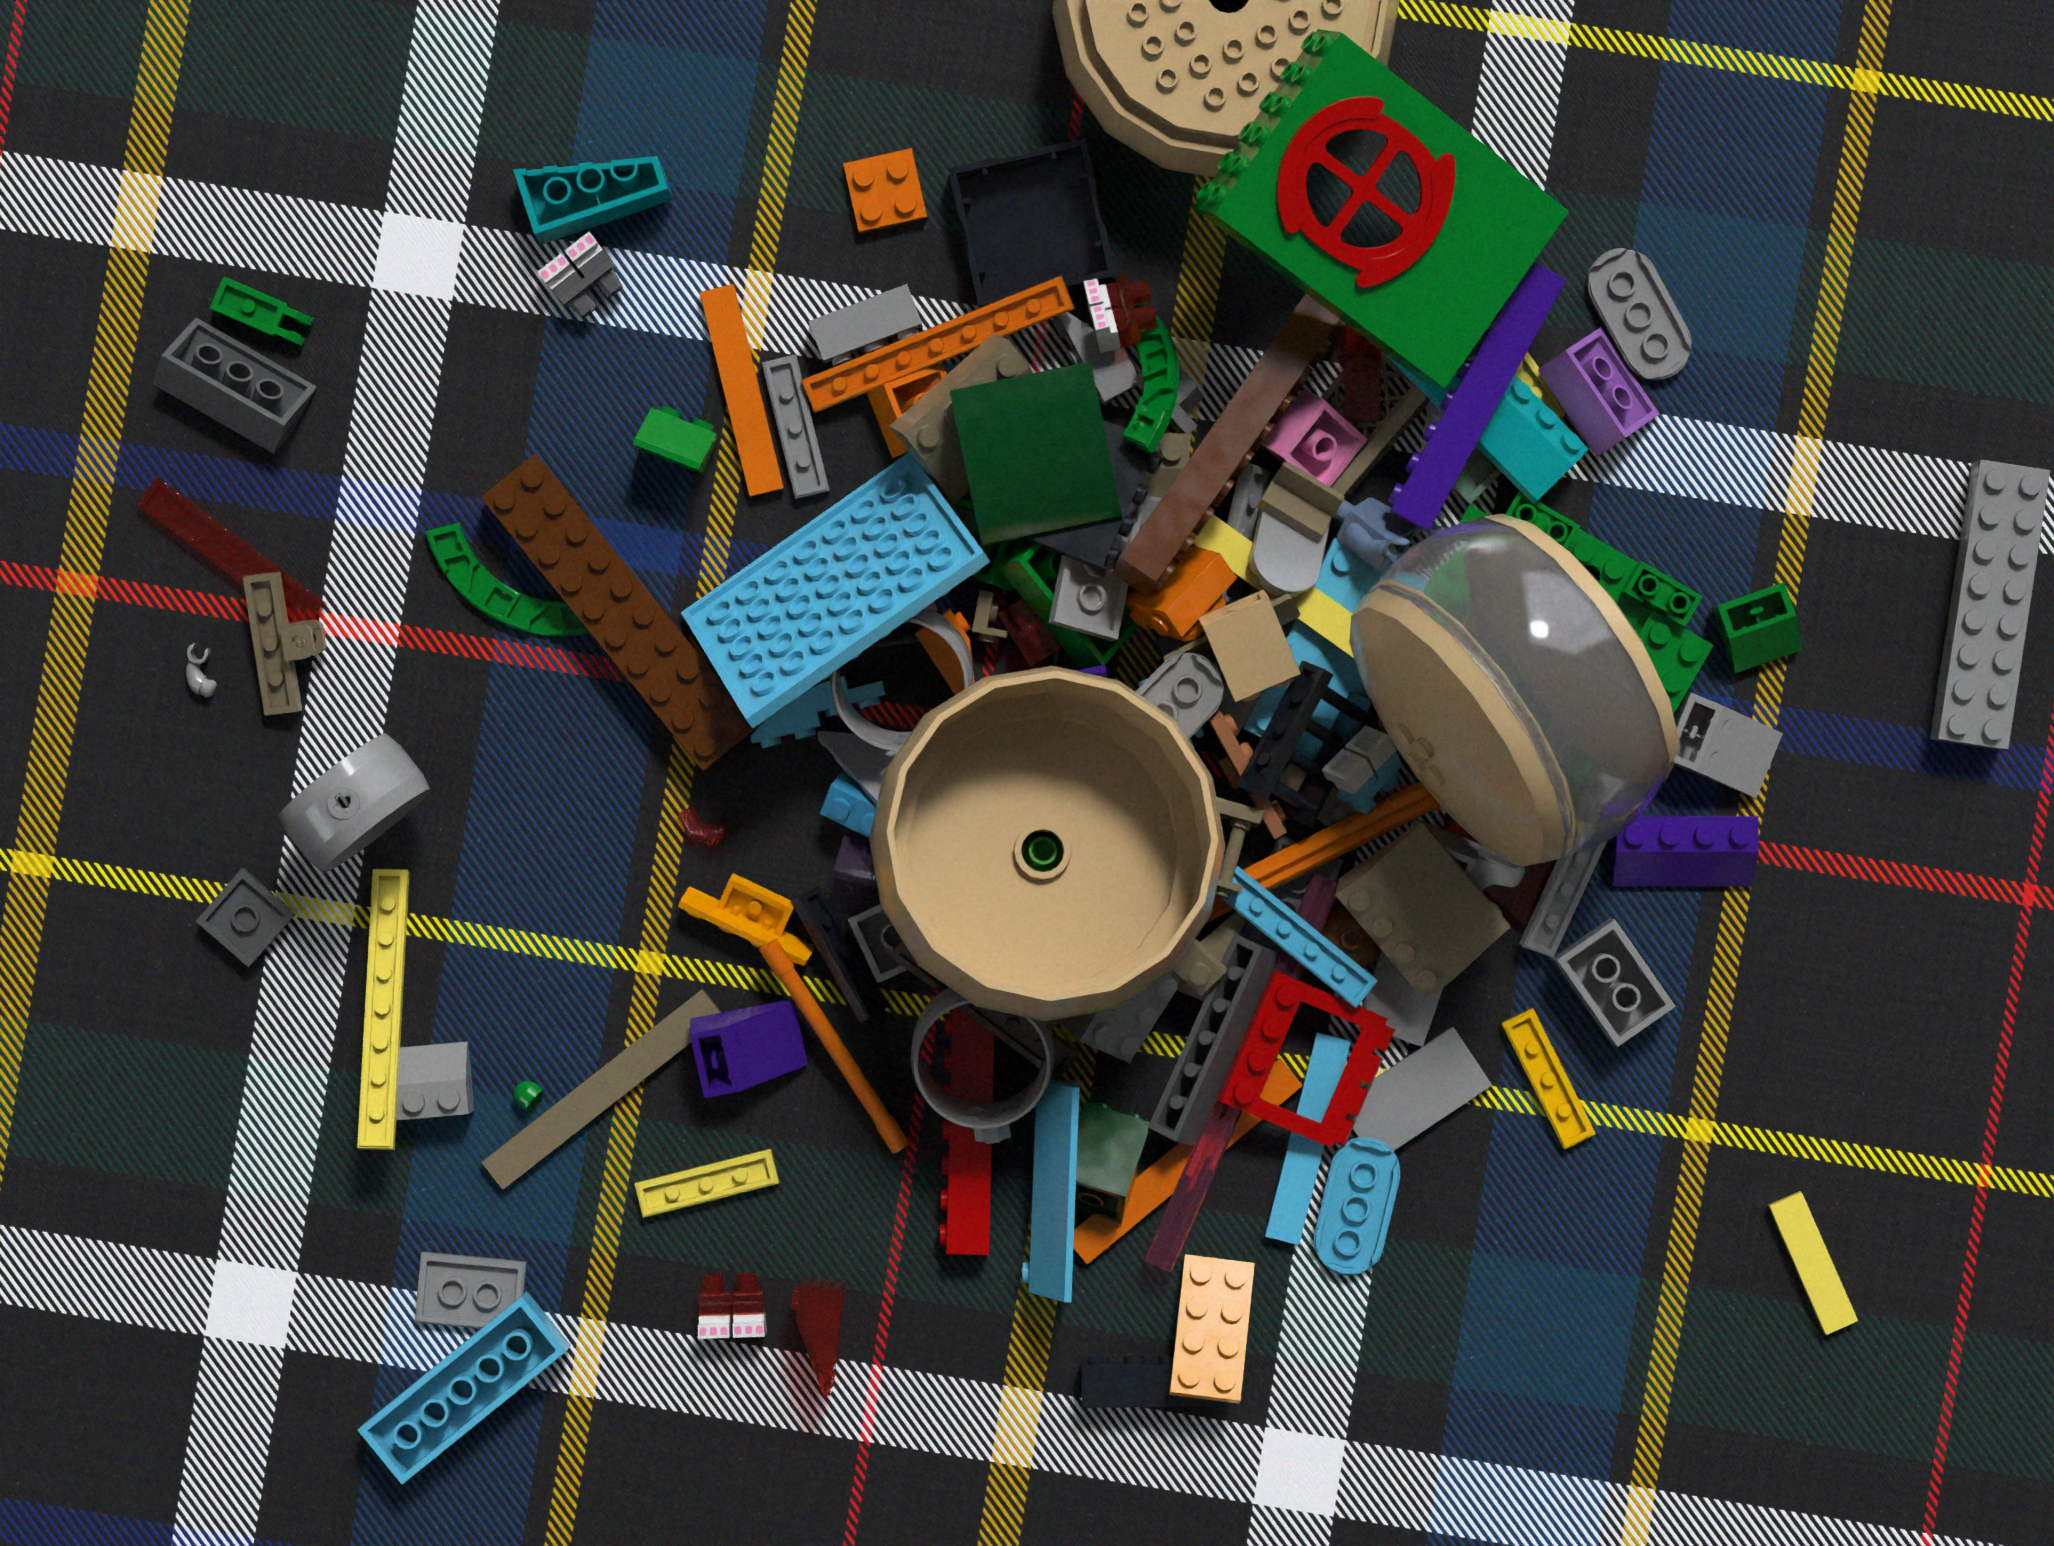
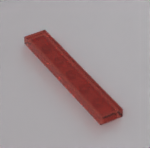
M160 477L154 480L136 504L241 584H243V577L247 575L281 572L287 616L292 622L315 620L327 604Z

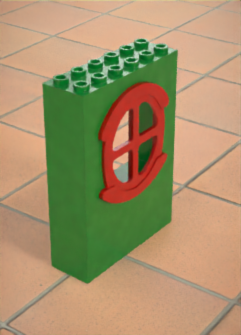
M1317 29L1316 32H1311L1301 45V50L1303 51L1297 60L1290 62L1284 68L1280 75V80L1282 81L1276 90L1269 92L1263 98L1259 105L1261 111L1255 120L1248 122L1242 128L1238 135L1240 141L1234 150L1227 152L1221 158L1217 165L1219 171L1213 180L1206 182L1200 188L1196 196L1198 201L1193 208L1418 379L1446 388L1569 211L1342 32ZM1348 130H1371L1383 134L1386 137V145L1366 174L1360 177L1326 151V143L1331 137ZM1399 151L1407 153L1415 166L1419 178L1420 202L1416 212L1412 215L1405 213L1376 189L1378 179ZM1315 162L1320 163L1351 188L1350 197L1327 227H1323L1318 222L1307 197V172ZM1364 201L1372 203L1401 227V233L1394 241L1371 248L1355 247L1344 243L1341 240V232Z

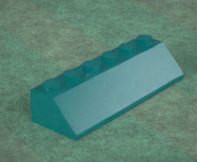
M1474 346L1467 358L1473 360L1479 348ZM1385 354L1438 408L1447 391L1450 389L1455 392L1461 382V379L1456 377L1458 371L1446 388L1422 381ZM1514 374L1475 445L1533 504L1589 449L1516 374Z

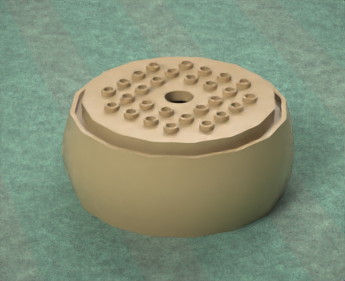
M1054 0L1052 14L1066 76L1105 132L1163 169L1215 177L1219 171L1217 169L1219 161L1227 152L1234 150L1240 141L1238 139L1240 131L1248 122L1255 120L1261 111L1259 109L1261 101L1269 92L1276 90L1282 81L1280 80L1282 71L1290 62L1297 60L1303 51L1301 50V45L1311 32H1316L1317 29L1342 32L1388 68L1399 0H1248L1245 7L1233 13L1220 12L1213 7L1209 0ZM1337 135L1331 137V138L1328 140V142H1329L1330 140H1332L1333 138H1335Z
M1057 666L984 677L924 714L884 770L869 836L881 908L918 966L977 1007L1044 1022L1113 1010L1170 974L1211 916L1225 852V841L1213 777L1177 721L1121 681ZM1043 831L1051 833L1057 837L1062 845V860L1051 871L1040 872L1033 870L1025 863L1022 857V844L1026 837L1034 832Z

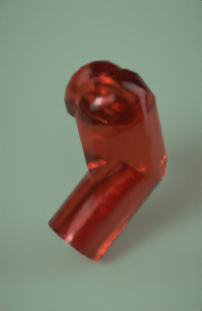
M693 806L677 814L692 842L715 847L726 839L727 833L725 828L721 824L710 826L701 823Z

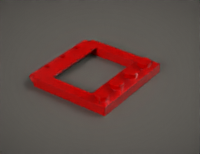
M1272 970L1217 1100L1331 1148L1335 1142L1346 1146L1355 1122L1345 1118L1347 1112L1355 1116L1359 1115L1369 1090L1359 1086L1360 1082L1363 1080L1370 1084L1373 1083L1383 1058L1373 1054L1375 1048L1386 1052L1396 1029L1385 1025L1388 1018L1360 1006L1355 1008L1344 999ZM1300 1002L1307 1003L1350 1021L1355 1025L1362 1026L1321 1123L1259 1098Z

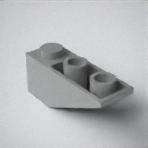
M1069 312L1060 314L1052 319L1061 339L1067 336L1073 346V349L1068 352L1074 364L1091 361L1098 398H1101L1104 405L1138 387L1133 381L1138 374L1125 350L1118 348L1100 353L1094 329Z

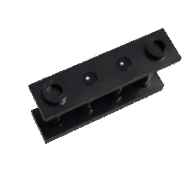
M1302 660L1298 667L1301 674L1295 676L1294 681L1289 684L1236 786L1266 801L1271 793L1290 804L1285 814L1286 817L1312 828L1335 785L1334 782L1326 779L1322 769L1341 749L1346 750L1345 745L1367 724L1375 708L1368 698L1350 692L1346 699L1329 688L1328 685L1333 674ZM1321 699L1340 711L1331 729L1311 718ZM1304 730L1324 742L1314 761L1295 750ZM1287 762L1307 773L1298 792L1278 781Z

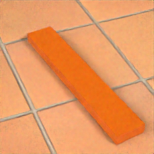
M731 284L702 291L700 296L749 496L753 497L782 490L784 485L735 285Z

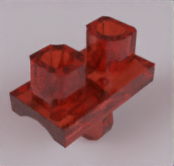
M1023 598L997 613L1030 667H1033L1061 649L1051 632Z

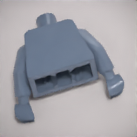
M1368 497L1356 506L1344 499L1333 515L1335 519L1343 523L1337 534L1339 542L1377 571L1392 561L1409 556V554L1403 553L1406 552L1414 534L1421 533L1422 529L1390 513L1391 507L1374 498ZM1440 510L1436 518L1443 521L1445 518L1444 512ZM1433 523L1428 532L1432 535H1439L1444 530V527Z

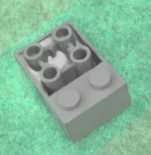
M1686 693L1674 719L1679 737L1674 765L1757 798L1783 733L1693 693Z

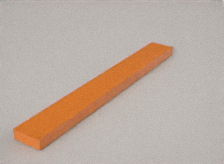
M1061 275L805 378L801 382L814 413L871 391L883 384L973 350L993 333L1001 337L1008 336L1073 310L1074 305Z
M1279 1058L1274 1062L1259 1098L1279 1106L1300 1089L1303 1084L1283 1060ZM1223 1104L1207 1118L1195 1146L1176 1143L1136 1177L1122 1224L1096 1214H1091L1074 1228L1073 1246L1075 1251L1086 1264H1089L1262 1119L1230 1105Z

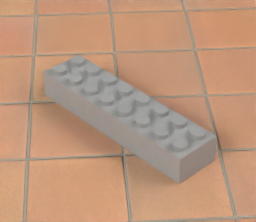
M1978 460L1971 463L1930 740L1996 750H2008L2050 470L1987 460Z

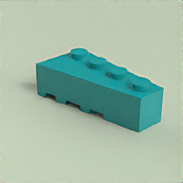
M657 156L612 160L609 163L593 164V162L579 163L577 166L558 167L557 165L545 166L543 169L526 170V168L513 169L534 235L541 245L674 200L663 166Z

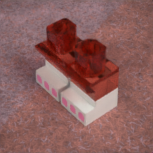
M1123 273L1117 277L1114 283L1099 285L1097 279L1083 281L1100 353L1141 343L1140 332L1158 328L1153 304L1134 309V306L1151 302L1146 279L1127 283L1126 275Z
M756 1272L738 1273L737 1291L724 1292V1274H705L702 1293L698 1296V1339L730 1338L732 1334L731 1305L733 1306V1338L765 1337L767 1326L764 1290L759 1291Z

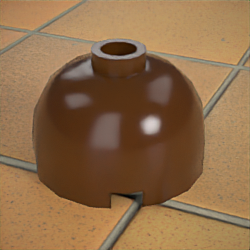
M1343 904L1335 905L1325 911L1316 925V930L1363 969L1372 965L1381 953L1379 946Z

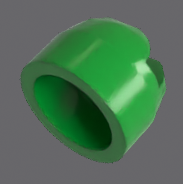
M523 1081L516 1086L514 1099L523 1110L528 1112L540 1101L545 1090L535 1082Z

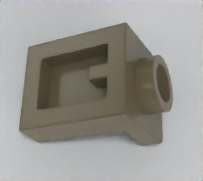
M980 590L972 632L979 634V641L999 644L1000 638L1008 639L1009 632L989 628V622H996L1000 601L994 600V592Z

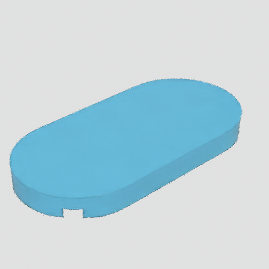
M1358 1137L1347 1141L1346 1146L1342 1145L1335 1152L1330 1164L1314 1232V1247L1322 1263L1329 1270L1340 1275L1352 1276L1368 1270L1378 1262L1383 1252L1400 1181V1165L1394 1151L1386 1143L1378 1139Z

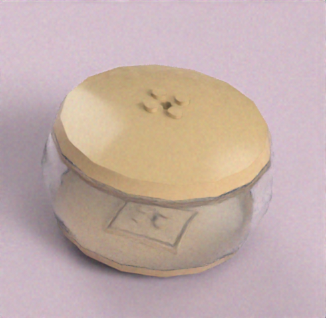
M1497 514L1448 527L1405 550L1381 572L1362 596L1351 615L1349 643L1360 679L1390 739L1417 779L1458 825L1492 854L1519 867L1542 864L1598 846L1622 833L1643 813L1664 785L1674 766L1679 737L1670 699L1642 640L1615 600L1583 564L1568 550L1532 523L1505 514Z

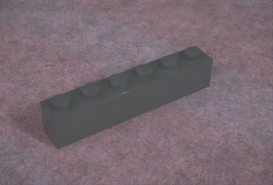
M1236 934L1233 935L1221 962L1227 970L1210 987L1148 1128L1176 1142L1192 1146L1196 1145L1281 953L1254 940Z

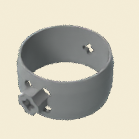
M927 608L922 609L918 615L905 621L923 625L942 636L951 645L960 660L964 674V689L973 684L974 673L971 654L964 638L953 624L940 614ZM838 668L830 676V691L839 716L859 738L876 747L892 750L895 756L911 732L886 730L864 719L849 702L842 686L840 668Z
M384 733L365 743L318 777L299 793L280 812L278 817L286 833L308 861L322 873H326L350 859L384 834L413 810L430 793L431 789L423 773L401 745ZM340 794L343 797L350 796L351 802L347 808L339 807L338 798Z
M948 987L926 1006L915 1026L911 1049L913 1076L921 1094L938 1114L955 1124L974 1128L975 1141L985 1142L986 1144L998 1143L1003 1139L1011 1138L1010 1123L1028 1113L1037 1104L1049 1085L1054 1067V1039L1049 1021L1044 1022L1026 1018L1040 1035L1046 1055L1037 1076L1021 1092L1005 1100L991 1103H976L957 1098L942 1089L932 1079L924 1065L920 1051V1045L926 1032L940 1016L955 1007L971 1003Z

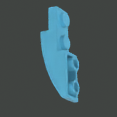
M841 677L842 686L851 704L859 702L860 709L881 704L879 697L886 695L883 681L849 689L846 677ZM830 680L810 688L800 698L791 701L774 713L770 719L762 722L750 736L752 743L760 742L762 748L782 744V736L795 734L797 740L816 735L815 728L822 726L819 712L825 711L826 717L839 715L832 700Z

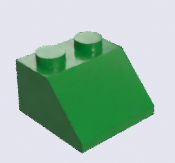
M664 405L661 406L660 411L651 408L634 439L633 445L641 451L704 475L719 439V435L712 432L714 425L694 418L693 423H689L679 419L681 412Z

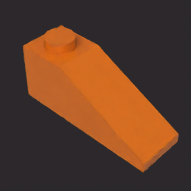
M948 609L941 616L946 618L959 631L971 654L970 639L966 633L971 630V627L961 612L954 615L951 609ZM922 626L916 630L915 635L954 694L956 695L963 691L965 687L963 669L951 645L932 629Z

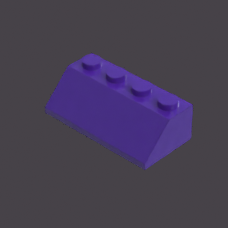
M1618 816L1611 832L1612 886H1753L1758 858V816Z

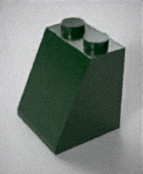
M1084 1101L1078 1118L1075 1209L1096 1214L1122 1224L1149 1139L1150 1128L1148 1126L1150 1122L1135 1113L1123 1114L1113 1111L1106 1104L1100 1102L1091 1104Z

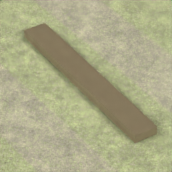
M704 989L700 990L481 1163L502 1190H504L692 1042L690 1037L691 1018L722 1012Z

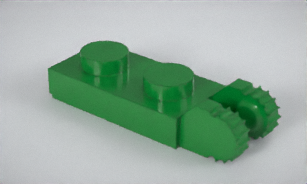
M223 276L210 305V309L271 336L276 337L278 335L301 346L305 338L296 332L280 328L284 317L287 315L298 323L310 326L314 319L289 308L290 305L225 276Z

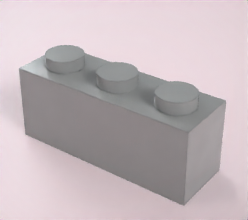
M907 284L808 321L824 363L832 362L833 367L853 360L851 356L853 353L865 350L866 354L885 347V341L895 337L900 341L917 334V329L923 327Z

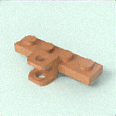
M1218 709L1208 721L1226 754L1222 755L1220 752L1214 755L1235 791L1239 788L1236 784L1248 764L1253 750L1245 738L1238 743L1234 734L1239 732V729L1230 713L1223 716ZM1248 793L1256 809L1264 811L1262 820L1273 838L1276 839L1287 833L1281 822L1287 818L1277 800L1271 803L1269 798L1266 801Z

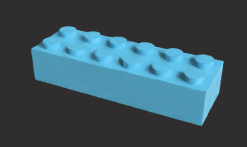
M526 1291L367 1420L358 1431L398 1481L404 1484L563 1355L571 1345Z

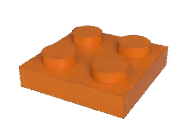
M912 148L843 163L859 234L927 218Z

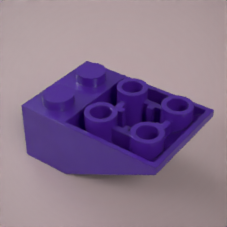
M793 999L690 1019V1037L704 1098L739 1092L808 1065L796 1005Z

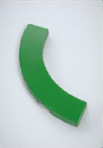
M1125 293L1113 310L1117 330L1134 343L1140 354L1144 391L1143 396L1139 398L1134 415L1121 437L1126 443L1152 454L1162 439L1175 408L1179 388V360L1172 337L1163 322L1146 304Z
M461 523L425 531L431 550L450 582L463 597L489 617L507 626L539 635L562 637L590 634L565 601L533 598L509 588L487 571L471 550Z

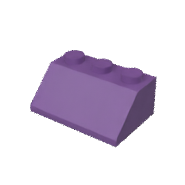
M1601 327L1538 369V372L1544 379V383L1553 392L1563 407L1565 414L1572 420L1583 436L1584 442L1591 448L1596 457L1659 415V412Z

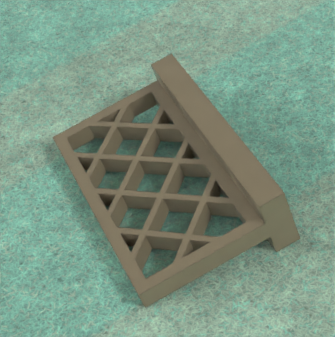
M1369 341L1320 397L1328 402L1335 394V402L1329 404L1336 408V411L1340 414V407L1361 405L1362 424L1353 426L1357 430H1363V435L1368 440L1331 486L1332 489L1343 494L1345 500L1351 496L1431 401L1383 351ZM1370 352L1382 360L1383 373L1362 375L1361 362ZM1386 364L1390 366L1393 370H1395V372H1387ZM1358 368V375L1350 376ZM1403 377L1412 384L1404 395L1389 397L1388 378ZM1383 379L1385 397L1364 399L1363 381ZM1359 381L1360 400L1340 402L1339 388L1343 383ZM1390 402H1397L1390 411ZM1385 403V418L1381 422L1366 423L1365 405ZM1367 429H1374L1368 437Z

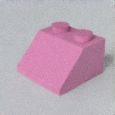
M1303 389L1272 428L1262 446L1281 463L1287 461L1331 487L1368 439L1328 402Z

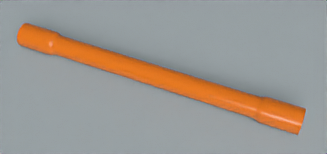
M777 938L765 944L759 949L762 956L790 993L872 1118L877 1131L892 1154L904 1149L909 1145L910 1141L875 1093L794 969L792 961Z

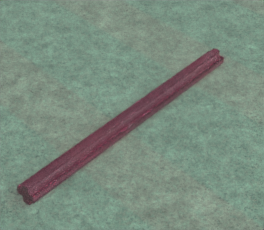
M1314 873L1296 914L1321 934L1337 898L1336 890L1338 883ZM1281 948L1273 970L1300 981L1306 967ZM1216 1098L1144 1260L1147 1263L1172 1272L1242 1110L1222 1103Z

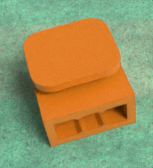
M1192 545L1178 564L1173 560L1170 562L1175 566V569L1159 592L1152 588L1147 597L1133 589L1126 596L1125 600L1126 605L1131 610L1130 617L1138 626L1153 628L1160 635L1183 642L1194 640L1204 632L1198 618L1226 606V601L1222 594L1237 579L1220 553Z

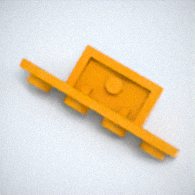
M734 873L731 875L720 900L695 888L688 887L678 905L679 908L685 910L692 917L707 920L717 925L726 933H734L749 940L751 944L758 948L777 938L794 964L805 966L815 948L813 944L784 931L794 909L791 900Z

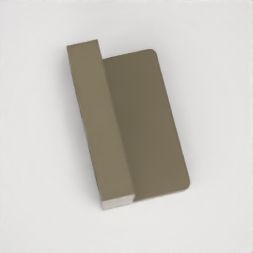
M1284 461L1267 487L1257 508L1318 543L1345 496L1291 463Z

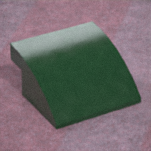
M1091 361L950 390L982 547L1123 518Z

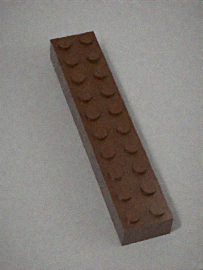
M1304 295L1120 557L1111 572L1113 575L1145 597H1147L1152 588L1159 592L1175 569V566L1170 562L1173 560L1178 564L1196 539L1190 535L1191 532L1197 536L1215 511L1210 505L1212 504L1215 507L1220 505L1235 483L1230 477L1232 476L1237 480L1255 453L1249 449L1251 448L1257 452L1274 427L1269 421L1275 424L1278 422L1294 398L1289 393L1296 396L1312 373V368L1315 369L1333 343L1332 341L1336 339L1346 323L1309 295Z
M536 453L480 497L704 773L755 732L758 726L754 728L750 726L728 689Z

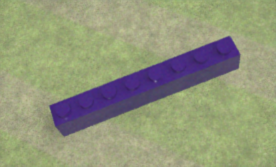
M1533 262L1495 316L1496 318L1490 329H1486L1475 345L1479 349L1473 360L1466 358L1456 375V377L1461 379L1460 384L1455 392L1450 389L1447 391L1439 406L1440 409L1444 410L1443 415L1438 423L1430 422L1422 437L1427 442L1421 455L1417 452L1413 453L1405 468V471L1410 473L1404 486L1399 483L1396 484L1387 501L1393 504L1389 511L1390 513L1425 532L1429 531L1566 281L1565 278Z

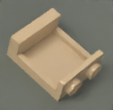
M1264 589L1198 618L1235 702L1254 700L1262 694L1261 691L1272 686L1276 688L1286 686L1294 681L1295 676L1301 674L1270 599Z

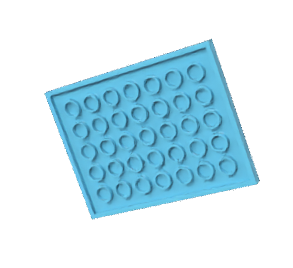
M908 452L686 608L681 614L750 726L754 728L770 719L774 713L791 701L800 698L804 692L818 682L827 679L834 671L848 661L857 658L865 649L888 636L892 630L902 623L918 615L922 609L939 597L948 594L952 588L969 576L978 573L990 560L919 463Z

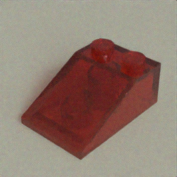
M804 1277L800 1286L795 1285V1289H793L791 1310L797 1311L796 1322L822 1394L830 1396L834 1387L846 1282Z

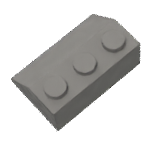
M468 1041L400 1047L396 1120L464 1115L474 1111Z

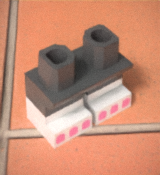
M590 231L564 250L584 275V278L580 277L562 253L537 271V274L567 308L571 307L583 319L597 308L587 294L598 285L608 298L614 296L623 288L615 273L616 267Z

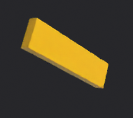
M1530 1008L1502 1022L1501 1025L1563 1149L1565 1150L1595 1135L1596 1133L1534 1009Z

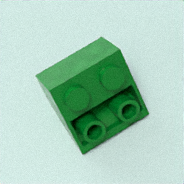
M1784 582L1711 607L1734 674L1802 650L1796 614Z

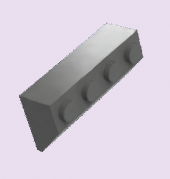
M197 317L161 355L153 381L155 386L273 454L291 435L317 389V386Z

